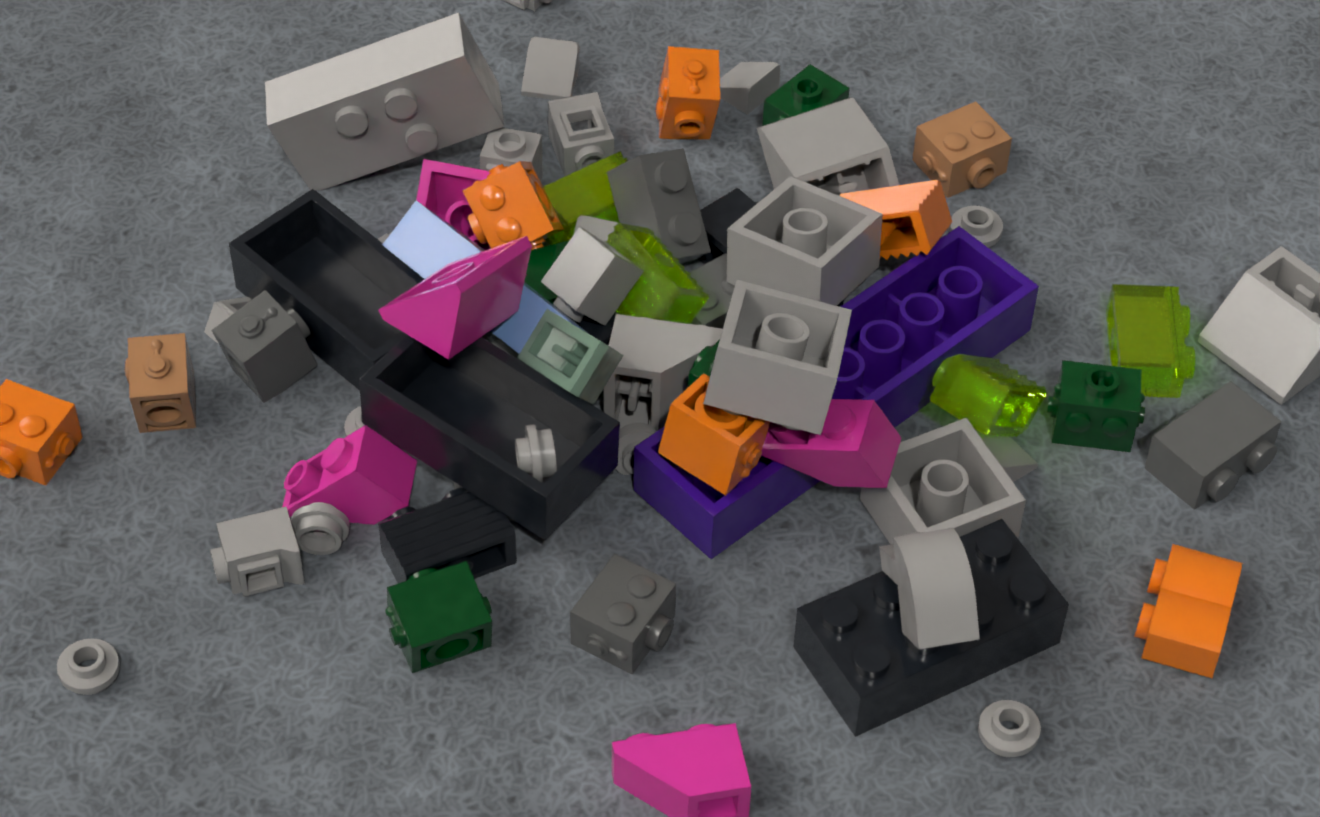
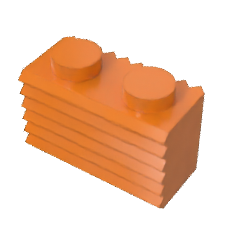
M939 180L840 194V197L883 214L880 258L883 257L886 260L891 255L897 259L901 254L907 258L911 253L918 256L921 251L928 255L952 223L944 191Z

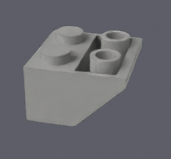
M853 97L757 128L774 189L789 176L838 196L842 193L899 185L889 146Z
M1280 246L1243 274L1200 333L1198 342L1280 405L1284 404L1320 376V273Z
M616 314L608 346L624 356L604 387V413L619 421L620 429L632 423H645L656 431L660 430L665 426L670 404L688 388L689 371L693 368L698 354L706 346L713 347L720 339L723 329Z

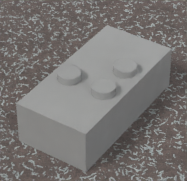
M459 12L265 82L267 126L310 190H324L504 127L499 83Z

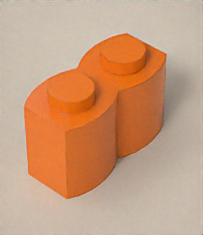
M1172 544L1168 561L1156 558L1147 592L1158 595L1156 606L1144 602L1134 636L1146 640L1141 658L1213 678L1243 563Z

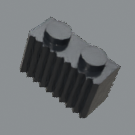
M463 487L450 491L441 501L422 508L406 507L399 509L388 520L378 523L381 552L397 583L407 581L413 574L424 569L435 568L441 570L467 561L474 579L517 563L516 534L513 526L510 525L508 517Z

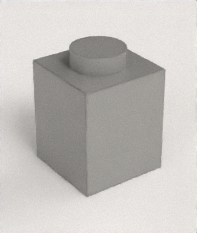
M579 227L541 282L558 296L553 304L573 320L580 323L587 316L606 325L644 271L609 243Z

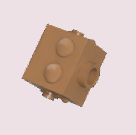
M975 101L918 125L912 160L931 181L939 180L941 182L944 195L949 198L972 187L983 188L989 185L995 177L1006 173L1012 138Z
M185 333L128 338V358H126L124 370L129 383V397L139 433L196 428L194 368Z

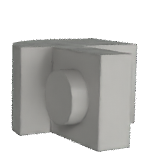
M954 528L908 533L893 537L892 545L879 546L882 571L898 585L902 633L918 649L980 639L976 595L971 568L963 543Z

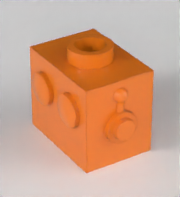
M668 46L659 85V98L656 104V117L659 120V138L710 139L720 104L719 50Z
M518 161L511 166L505 167L503 164L489 170V175L486 179L475 181L472 186L463 190L473 211L472 214L468 215L470 226L480 243L485 244L488 242L490 248L527 236L532 245L531 250L544 247L545 239L564 230L531 162Z
M703 373L670 404L658 453L726 496L743 478L748 477L750 471L758 464L770 422L747 415L730 414L720 408L703 404L710 379L708 375Z
M6 379L0 386V475L6 478H14L16 475L46 486L83 438L75 404Z

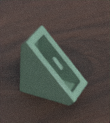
M546 309L517 358L571 394L594 405L624 355L549 309Z

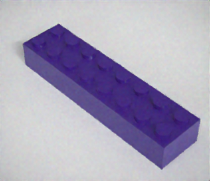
M958 226L940 238L928 255L921 251L918 256L915 255L840 306L850 309L852 312L832 399L875 400L894 428L1029 332L1031 330L1039 286ZM664 427L634 447V491L710 559H713L821 481L761 456L758 464L750 471L749 476L743 478L725 496L658 453Z

